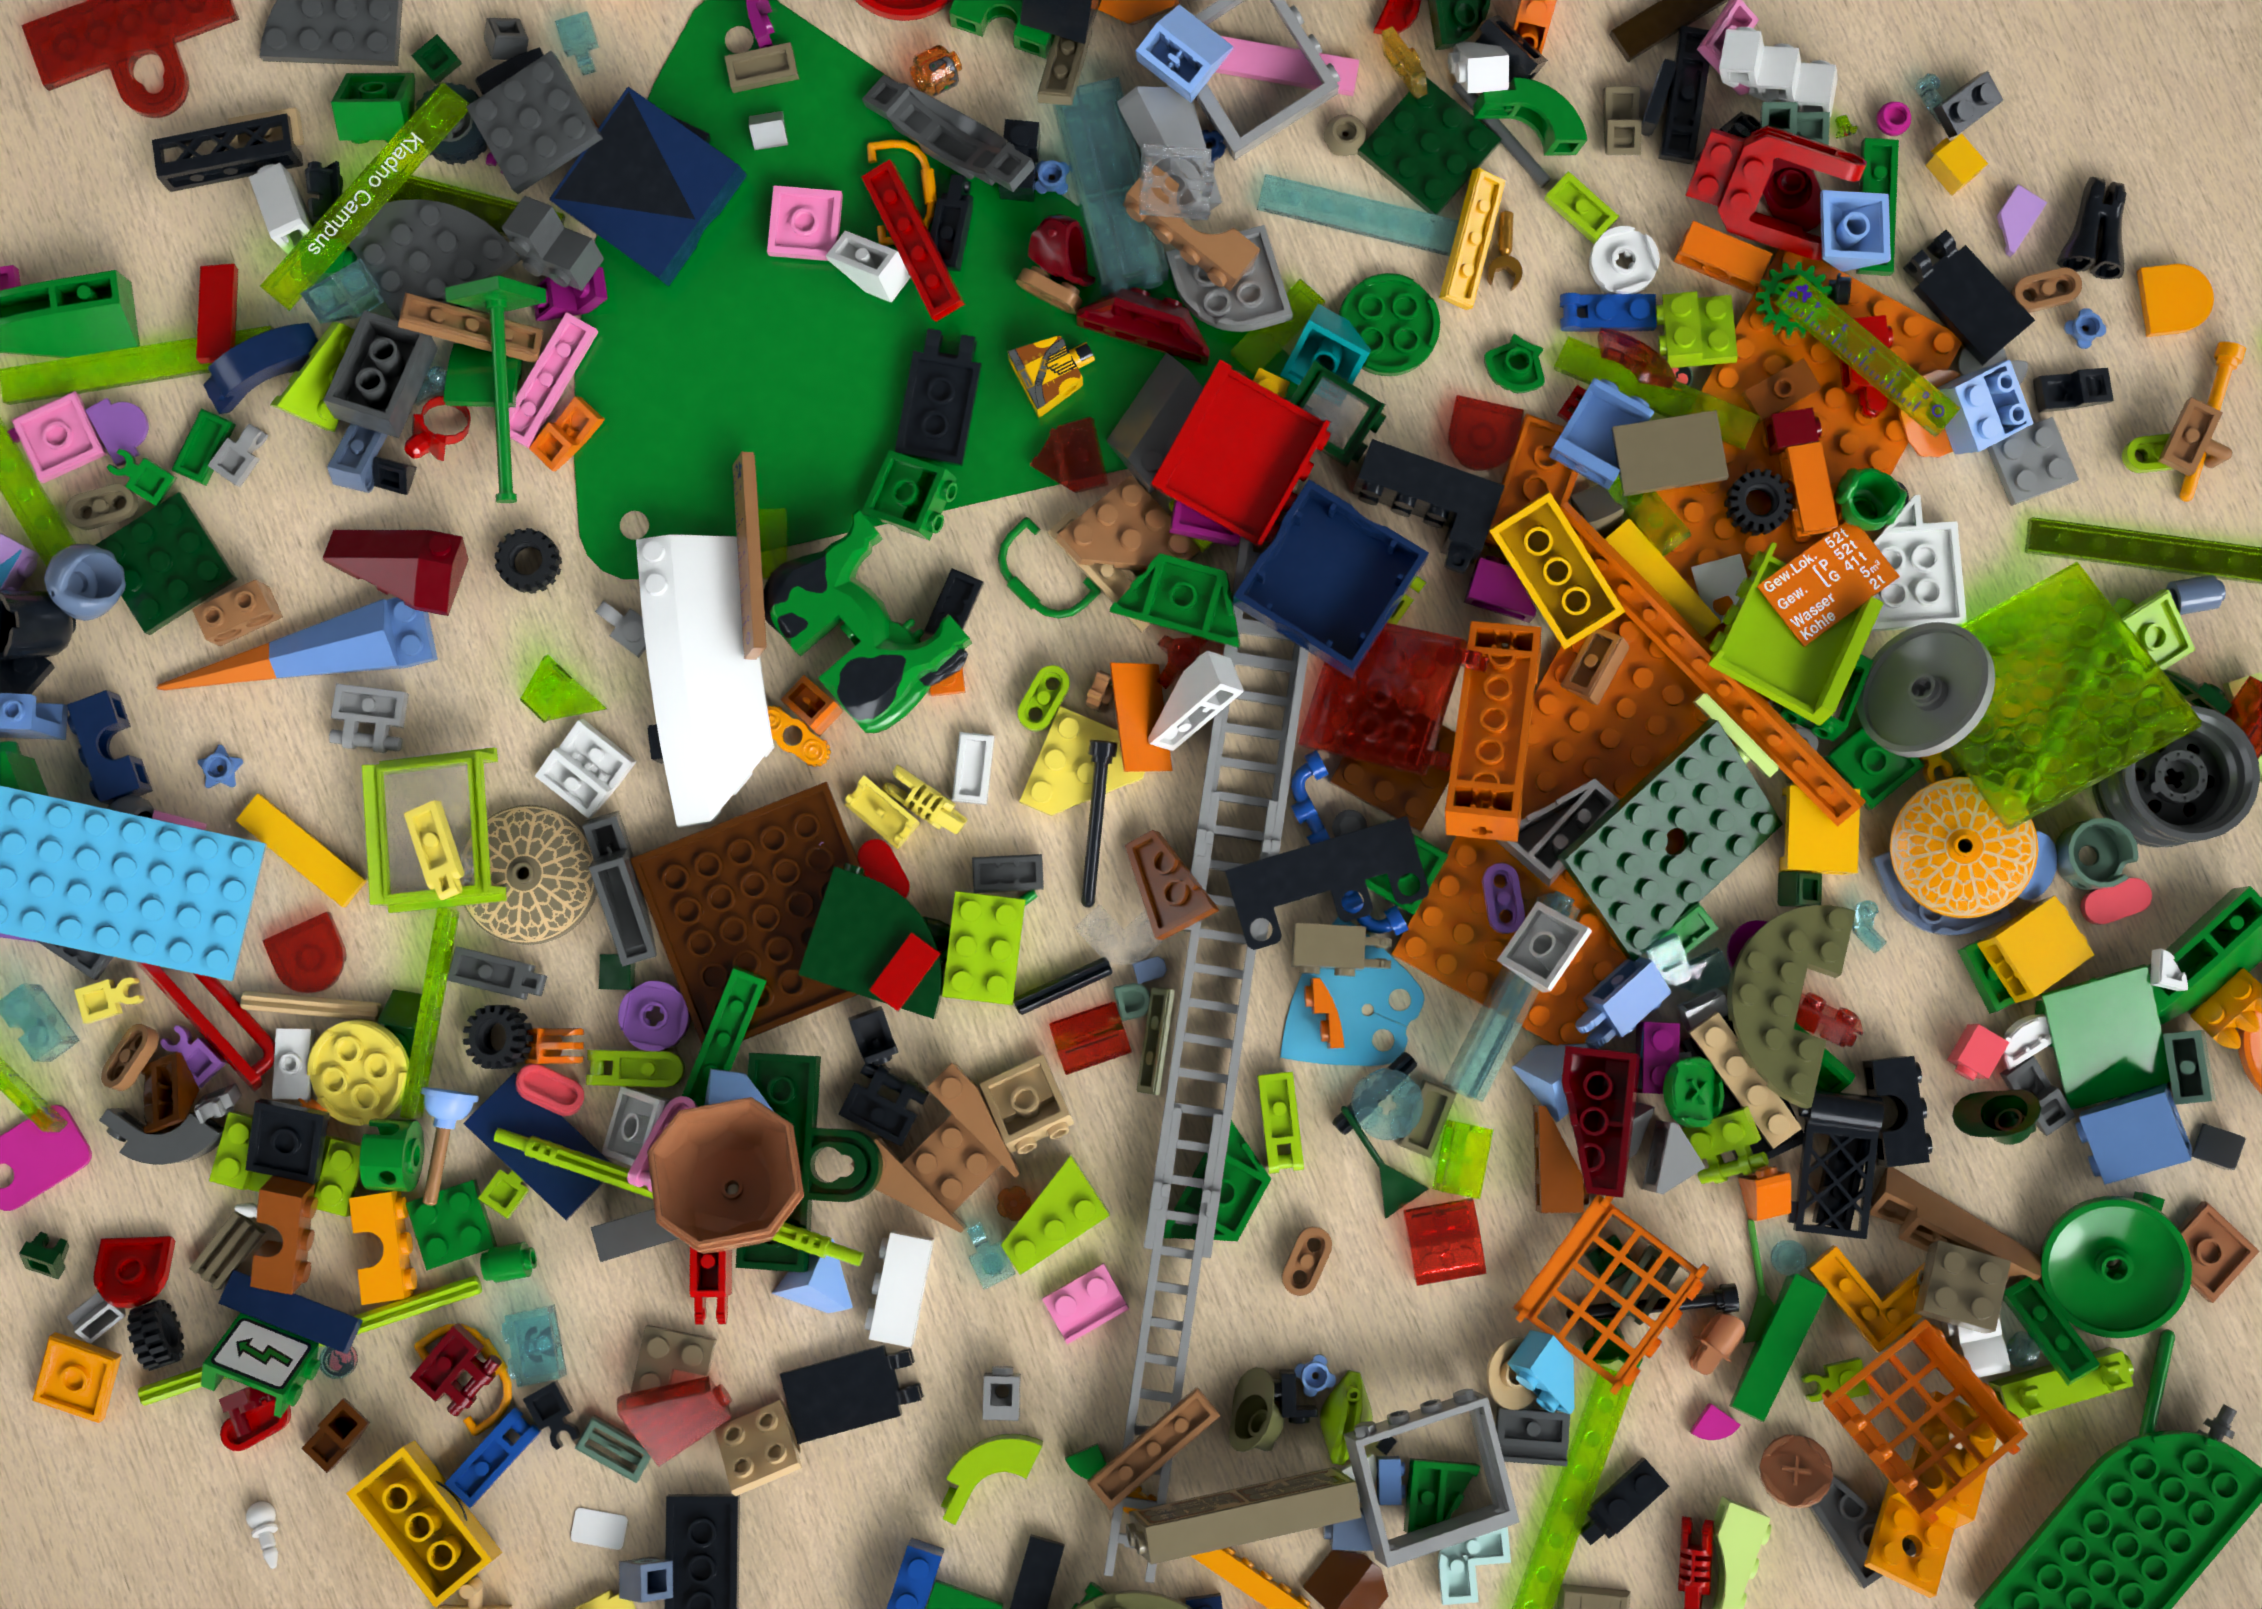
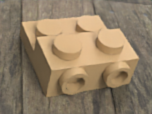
M1044 1054L979 1083L1003 1141L1010 1153L1017 1151L1018 1154L1028 1153L1037 1147L1036 1141L1047 1136L1050 1139H1058L1069 1132L1068 1126L1075 1124Z

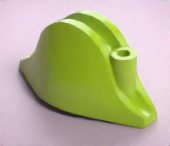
M1348 1370L1321 1408L1320 1427L1332 1464L1343 1466L1350 1458L1344 1434L1354 1431V1426L1359 1423L1373 1420L1371 1405L1360 1372Z

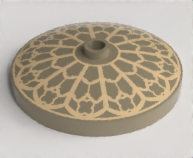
M538 805L510 807L487 818L491 886L506 887L507 901L465 905L471 918L490 935L503 941L522 945L547 943L572 931L586 917L597 895L589 870L593 856L581 826L565 814ZM472 834L468 838L460 856L464 870V876L459 878L462 886L475 885ZM527 867L529 869V876L527 879L521 880L520 875L523 873V868Z

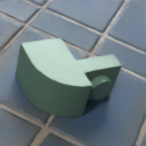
M1762 102L1760 128L1768 125L1829 145L1830 112H1797L1798 102Z

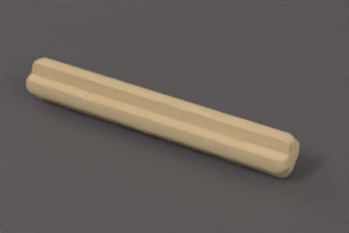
M243 991L240 1001L241 1008L245 1010L378 1021L382 1012V1005L377 1002L257 991Z

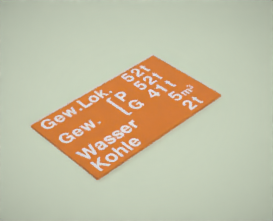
M1845 522L1761 582L1757 588L1802 646L1805 647L1900 576L1865 531Z

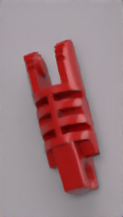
M1682 1516L1678 1591L1685 1592L1684 1609H1702L1703 1595H1710L1714 1520L1705 1519L1702 1526V1545L1691 1544L1693 1532L1692 1517Z

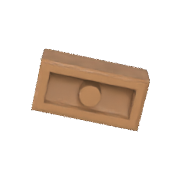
M1602 628L1595 630L1584 641L1563 679L1561 687L1594 705H1598L1627 654L1629 644L1620 635Z

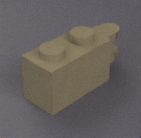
M1296 922L1293 926L1291 967H1299V973L1315 975L1320 974V968L1334 969L1335 976L1355 977V970L1361 971L1364 968L1391 969V961L1387 959H1365V946L1386 949L1387 947H1392V939L1366 937V927Z

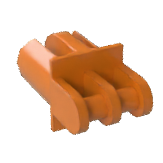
M533 1028L527 1030L529 1035L534 1036L533 1041H529V1044H526L532 1048L530 1053H528V1059H525V1064L583 1063V1056H561L562 1050L584 1049V1042H562L561 1036L584 1035V1029Z

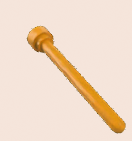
M2234 342L2218 343L2214 354V359H2216L2215 365L2218 366L2207 405L2220 411L2232 370L2237 369V366L2243 362L2246 352L2244 346ZM2204 452L2196 472L2191 476L2185 475L2179 494L2180 499L2184 502H2189L2194 497L2207 455L2206 452Z

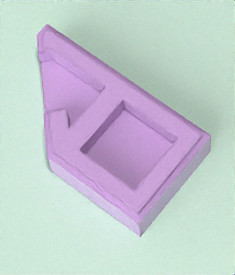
M2019 184L2013 189L1997 214L1999 228L2003 231L2006 244L2005 252L2009 257L2016 252L2047 204L2046 201Z

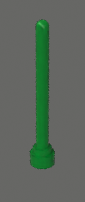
M2169 1329L2163 1330L2160 1334L2138 1436L2155 1432L2175 1342V1334Z

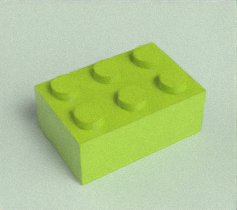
M961 891L954 892L942 997L1013 1005L1025 899Z

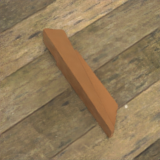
M1887 1167L1871 1200L1870 1215L1901 1225L1899 1228V1239L1928 1252L1929 1244L1940 1240L2010 1260L2008 1278L2009 1276L2026 1275L2032 1278V1280H2038L2041 1277V1257L1894 1167Z

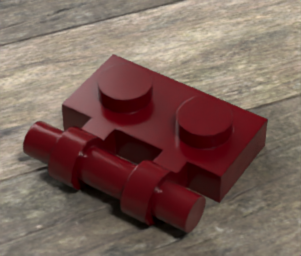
M457 1323L451 1327L412 1374L410 1379L435 1402L446 1393L453 1400L447 1407L448 1412L453 1416H458L464 1408H470L476 1401L478 1391L484 1385H489L496 1377L495 1371L502 1364V1361L495 1355H490L484 1363L476 1358L484 1346L460 1323ZM466 1370L472 1378L463 1386L457 1379Z

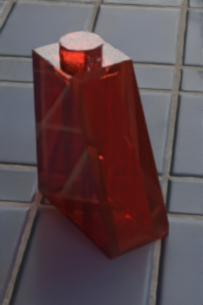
M707 1376L623 1394L617 1398V1415L658 1467H660L731 1418L729 1404L732 1402V1399L722 1384L716 1386L711 1378Z

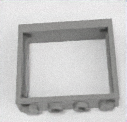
M1218 0L1195 15V17L1205 25H1208L1245 0ZM1270 0L1322 85L1240 137L1206 83L1195 99L1215 131L1223 136V143L1234 161L1338 94L1339 85L1337 82L1340 81V77L1331 63L1327 65L1324 63L1319 55L1322 49L1313 34L1307 36L1301 26L1304 20L1300 12L1294 5L1289 7L1285 0Z
M1473 1389L1459 1390L1453 1393V1398L1442 1402L1439 1399L1429 1400L1420 1404L1421 1409L1409 1413L1407 1410L1392 1412L1387 1415L1388 1420L1378 1423L1374 1421L1362 1422L1354 1426V1431L1344 1434L1375 1559L1387 1568L1520 1522L1487 1396L1473 1391ZM1469 1411L1493 1504L1388 1540L1364 1446Z

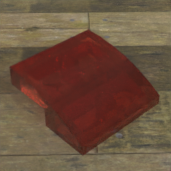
M1473 1198L1403 1210L1407 1241L1411 1251L1414 1279L1417 1286L1487 1274Z

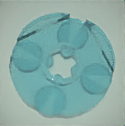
M1382 1068L1363 1077L1357 1083L1351 1098V1109L1357 1123L1364 1132L1380 1140H1395L1408 1136L1417 1126L1423 1112V1098L1420 1087L1408 1075L1395 1069ZM1387 1094L1393 1095L1392 1101L1396 1103L1395 1110L1392 1109L1388 1114H1382L1383 1108L1378 1106L1379 1099L1385 1100Z

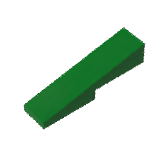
M1797 1273L1786 1276L1760 1340L1755 1341L1730 1402V1407L1760 1422L1765 1421L1828 1289Z

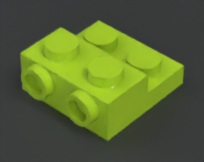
M1697 291L1662 294V304L1656 305L1655 309L1657 326L1663 325L1664 335L1658 336L1659 356H1666L1667 369L1737 362L1738 354L1732 295L1698 298Z

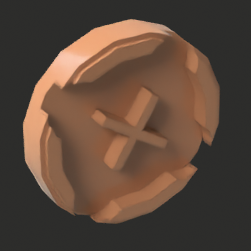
M1784 1435L1773 1440L1764 1450L1759 1465L1760 1481L1767 1494L1779 1504L1790 1508H1807L1819 1503L1828 1493L1833 1478L1832 1462L1826 1450L1814 1439L1806 1436Z

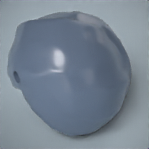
M74 544L58 551L50 560L44 575L45 586L52 601L67 615L83 621L96 619L110 611L126 588L124 569L117 562L114 554L109 550L91 544Z

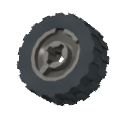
M446 83V85L442 86L439 84L434 86V89L427 90L423 94L422 99L417 101V107L413 111L412 116L414 119L413 129L417 134L416 136L424 141L421 143L423 147L435 159L452 165L454 163L465 164L469 160L477 159L479 154L486 151L487 144L466 106L480 98L475 91L467 89L462 84ZM451 120H459L452 125V129L448 127V123Z

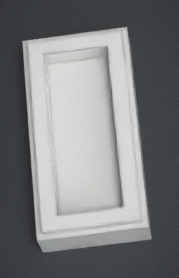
M959 732L952 802L987 805L994 735Z

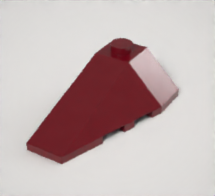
M333 530L323 555V561L358 580L363 579L375 585L378 591L386 595L390 593L403 600L406 606L414 610L449 616L469 560L463 536L432 530Z
M1565 1046L1562 1085L1566 1095L1586 1193L1624 1198L1641 1056L1636 1053Z

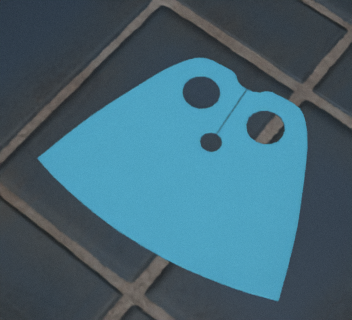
M1339 917L1332 924L1356 926L1351 921L1344 922L1340 920ZM1365 946V959H1387L1391 961V969L1364 968L1361 971L1355 970V977L1335 976L1334 969L1320 968L1319 975L1302 974L1287 1015L1280 1058L1319 1064L1378 1066L1393 1063L1405 1050L1408 1042L1406 1026L1419 1016L1424 1003V994L1409 972L1385 949ZM1320 978L1334 1001L1341 1021L1344 1048L1327 1049V1042H1321L1320 1021L1326 1020V1013L1312 1014V1008L1305 1007L1304 987L1310 986V979ZM1395 989H1404L1411 997V1003L1404 1011H1396L1389 1004V995ZM1371 1004L1374 1008V1013L1371 1016H1365L1362 1013L1363 1005ZM1380 1029H1386L1394 1036V1045L1388 1051H1378L1372 1044L1374 1033Z

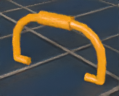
M890 139L868 143L867 154L869 163L877 162L876 150L889 148L905 149L913 153L920 161L924 204L927 205L923 221L928 229L934 217L937 192L934 169L930 168L927 156L918 146L905 140ZM877 226L878 243L884 246L895 245L891 236L886 237L885 226Z
M446 1324L439 1327L415 1343L414 1348L422 1361L429 1355L425 1347L437 1338L445 1335L455 1324ZM461 1324L484 1346L481 1354L485 1360L490 1355H495L502 1361V1364L495 1371L496 1376L499 1374L503 1384V1398L499 1408L478 1425H476L471 1416L463 1420L473 1436H478L494 1425L506 1413L512 1399V1382L506 1370L508 1368L507 1364L490 1339H485L476 1329Z

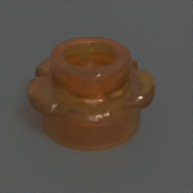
M1013 1186L1011 1189L1004 1188L997 1197L999 1201L997 1204L998 1213L1004 1218L1008 1217L1011 1221H1019L1031 1206L1030 1197H1027L1026 1190L1020 1186ZM1012 1200L1017 1201V1205L1015 1207H1012L1010 1204Z

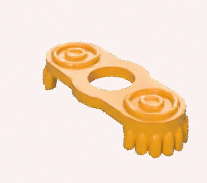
M775 705L772 707L767 706L772 738L776 740L782 750L795 754L806 762L808 766L821 767L827 763V760L830 759L831 750H829L830 745H828L826 740L820 739L809 731L808 726L803 721L790 717L782 711V707ZM797 726L801 729L803 736L798 745L790 746L784 741L783 733L787 727Z

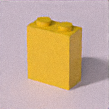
M2056 895L2035 902L1977 943L2015 1003L2037 997L2095 955L2089 947L2086 937L2079 932L2068 915V910L2058 900Z

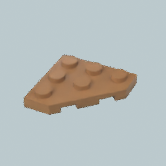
M1132 475L1128 476L1058 533L1056 537L1057 542L1080 565L1108 564L1113 565V568L1139 571L1142 568H1148V565L1159 553L1191 561L1201 550L1190 537L1169 533L1172 517Z

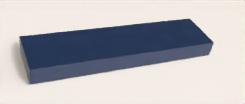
M233 1270L218 1304L342 1353H349L363 1320L295 1293L290 1295L250 1287L251 1276Z

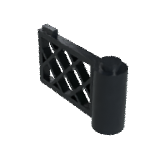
M1815 1089L1812 1107L1808 1109L1798 1107L1799 1116L1804 1117L1805 1127L1796 1201H1791V1213L1788 1214L1787 1222L1794 1223L1793 1230L1867 1239L1878 1135L1884 1118L1883 1099L1875 1096ZM1814 1133L1827 1134L1835 1143V1146L1821 1157L1812 1148ZM1835 1135L1847 1137L1839 1142ZM1854 1138L1868 1139L1867 1153L1855 1162L1844 1146ZM1840 1150L1851 1163V1166L1835 1177L1824 1162ZM1812 1155L1816 1161L1810 1165ZM1865 1163V1171L1863 1172L1860 1166ZM1821 1166L1832 1181L1818 1192H1815L1808 1184L1809 1174ZM1856 1170L1863 1178V1189L1851 1197L1840 1182ZM1834 1186H1837L1847 1201L1831 1212L1820 1197ZM1807 1190L1812 1195L1808 1200H1806ZM1860 1198H1861V1207H1859V1206L1857 1205V1203H1856ZM1817 1201L1828 1216L1817 1225L1804 1224L1805 1209ZM1851 1205L1860 1215L1858 1230L1845 1229L1836 1219L1837 1216ZM1833 1221V1223L1837 1227H1829L1826 1225Z

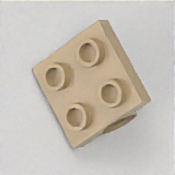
M781 1400L714 1428L730 1490L735 1496L802 1468L799 1453L801 1452L800 1444H797L794 1429L789 1423L785 1405Z

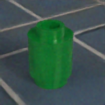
M526 1242L490 1248L488 1252L482 1253L480 1258V1267L486 1281L493 1280L495 1283L530 1277L532 1269H535L537 1266L535 1250L532 1247L529 1248Z

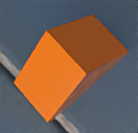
M805 675L780 699L818 736H821L843 713L839 705Z

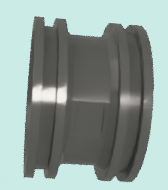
M2199 706L2175 707L2122 726L2114 731L2102 744L2095 758L2092 771L2093 796L2103 818H2109L2122 823L2131 831L2137 844L2152 848L2173 847L2225 834L2236 827L2250 812L2257 798L2260 783L2259 761L2254 747L2245 732L2230 718L2215 710ZM2154 740L2159 741V753L2155 752L2151 747V743ZM2189 744L2196 746L2198 750L2197 755L2187 751ZM2135 768L2140 772L2144 771L2145 776L2142 781H2136ZM2208 775L2212 778L2211 788H2206ZM2169 776L2171 782L2166 784L2164 777ZM2151 800L2158 801L2155 805V813L2147 807ZM2186 804L2194 809V813L2190 817H2187L2183 812Z

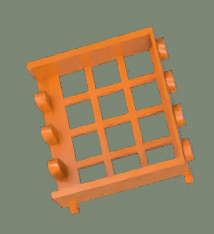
M1596 1195L1583 1215L1574 1224L1572 1230L1551 1255L1549 1261L1531 1282L1526 1292L1512 1308L1518 1312V1315L1515 1317L1517 1321L1521 1323L1526 1318L1544 1333L1554 1335L1567 1351L1611 1383L1613 1386L1609 1391L1616 1395L1623 1384L1629 1387L1639 1375L1641 1370L1636 1366L1645 1355L1650 1359L1659 1348L1662 1341L1657 1337L1665 1326L1671 1330L1681 1318L1683 1312L1679 1310V1307L1685 1299L1689 1298L1692 1301L1704 1286L1700 1279L1706 1274L1709 1267L1703 1263L1699 1269L1612 1205L1610 1202L1614 1197L1605 1196L1603 1198L1601 1195ZM1611 1216L1633 1231L1620 1251L1598 1236V1233ZM1639 1237L1661 1252L1648 1272H1645L1626 1257V1254ZM1592 1241L1615 1257L1599 1279L1577 1263ZM1667 1258L1689 1273V1276L1676 1293H1673L1653 1278ZM1620 1262L1642 1278L1627 1300L1605 1284ZM1572 1268L1594 1284L1579 1306L1557 1290ZM1648 1284L1670 1299L1655 1321L1633 1305ZM1600 1289L1622 1305L1607 1327L1585 1312ZM1552 1296L1574 1312L1559 1333L1537 1318ZM1628 1311L1650 1327L1635 1349L1613 1333ZM1580 1317L1602 1333L1587 1355L1565 1339ZM1608 1338L1630 1354L1615 1376L1593 1361V1358Z
M1924 1319L1916 1327L1910 1326L1904 1331L1905 1336L1834 1393H1831L1829 1389L1823 1392L1822 1398L1824 1400L1823 1404L1923 1520L1933 1524L1939 1519L1935 1512L2007 1452L2012 1455L2018 1453L2021 1449L2017 1444L2028 1433L2023 1429L2020 1419L2014 1413L2007 1411L1998 1401L1995 1391L1975 1375L1967 1359L1951 1348L1946 1342L1942 1331L1938 1327L1931 1325L1927 1319ZM1911 1341L1930 1361L1929 1364L1914 1376L1895 1356L1897 1352ZM1887 1360L1906 1380L1902 1386L1890 1395L1886 1393L1871 1375ZM1935 1368L1954 1388L1952 1392L1938 1403L1919 1383L1922 1378ZM1863 1380L1882 1400L1881 1403L1866 1415L1861 1412L1846 1394ZM1911 1387L1930 1408L1929 1411L1914 1423L1894 1402ZM1959 1395L1979 1416L1962 1431L1943 1410L1944 1407ZM1887 1407L1906 1428L1890 1443L1886 1441L1870 1422ZM1935 1415L1955 1436L1938 1451L1919 1430L1922 1425ZM1983 1423L2003 1443L2002 1446L1987 1458L1967 1438L1969 1434ZM1910 1435L1930 1455L1914 1471L1894 1450ZM1958 1443H1961L1979 1464L1962 1479L1943 1458ZM1934 1463L1955 1484L1938 1499L1918 1478Z

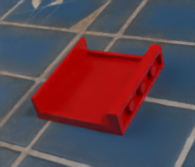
M1220 359L1150 486L1260 547L1264 541L1270 544L1276 535L1280 525L1275 523L1281 510L1287 513L1295 501L1297 494L1292 491L1298 480L1305 482L1310 474L1314 463L1309 460L1315 449L1322 451L1332 434L1327 431L1331 422L1328 420L1323 421L1231 369V365Z

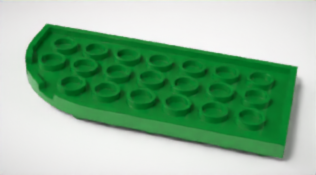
M2180 1430L2158 1431L2124 1441L2107 1451L2086 1471L1973 1606L1975 1609H2172L2262 1503V1468L2233 1446L2219 1439L2196 1432Z

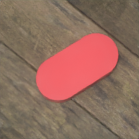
M2129 878L2114 887L2088 892L2081 900L2080 910L2088 922L2095 925L2107 924L2144 911L2151 903L2152 891L2149 885L2142 879Z
M528 1064L517 1074L515 1086L522 1098L560 1116H571L582 1107L584 1090L578 1082L540 1064Z

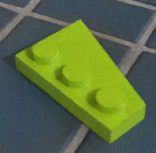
M332 322L309 352L310 358L300 371L293 373L288 380L290 383L281 396L274 398L270 406L326 431L335 432L339 420L333 417L324 402V398L355 329L340 322Z

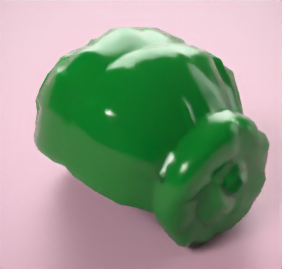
M1873 468L1848 469L1841 477L1834 494L1836 503L1841 505L1842 518L1849 525L1857 526L1863 531H1874L1882 528L1885 524H1894L1896 518L1903 511L1907 497L1906 490L1901 488L1895 479Z

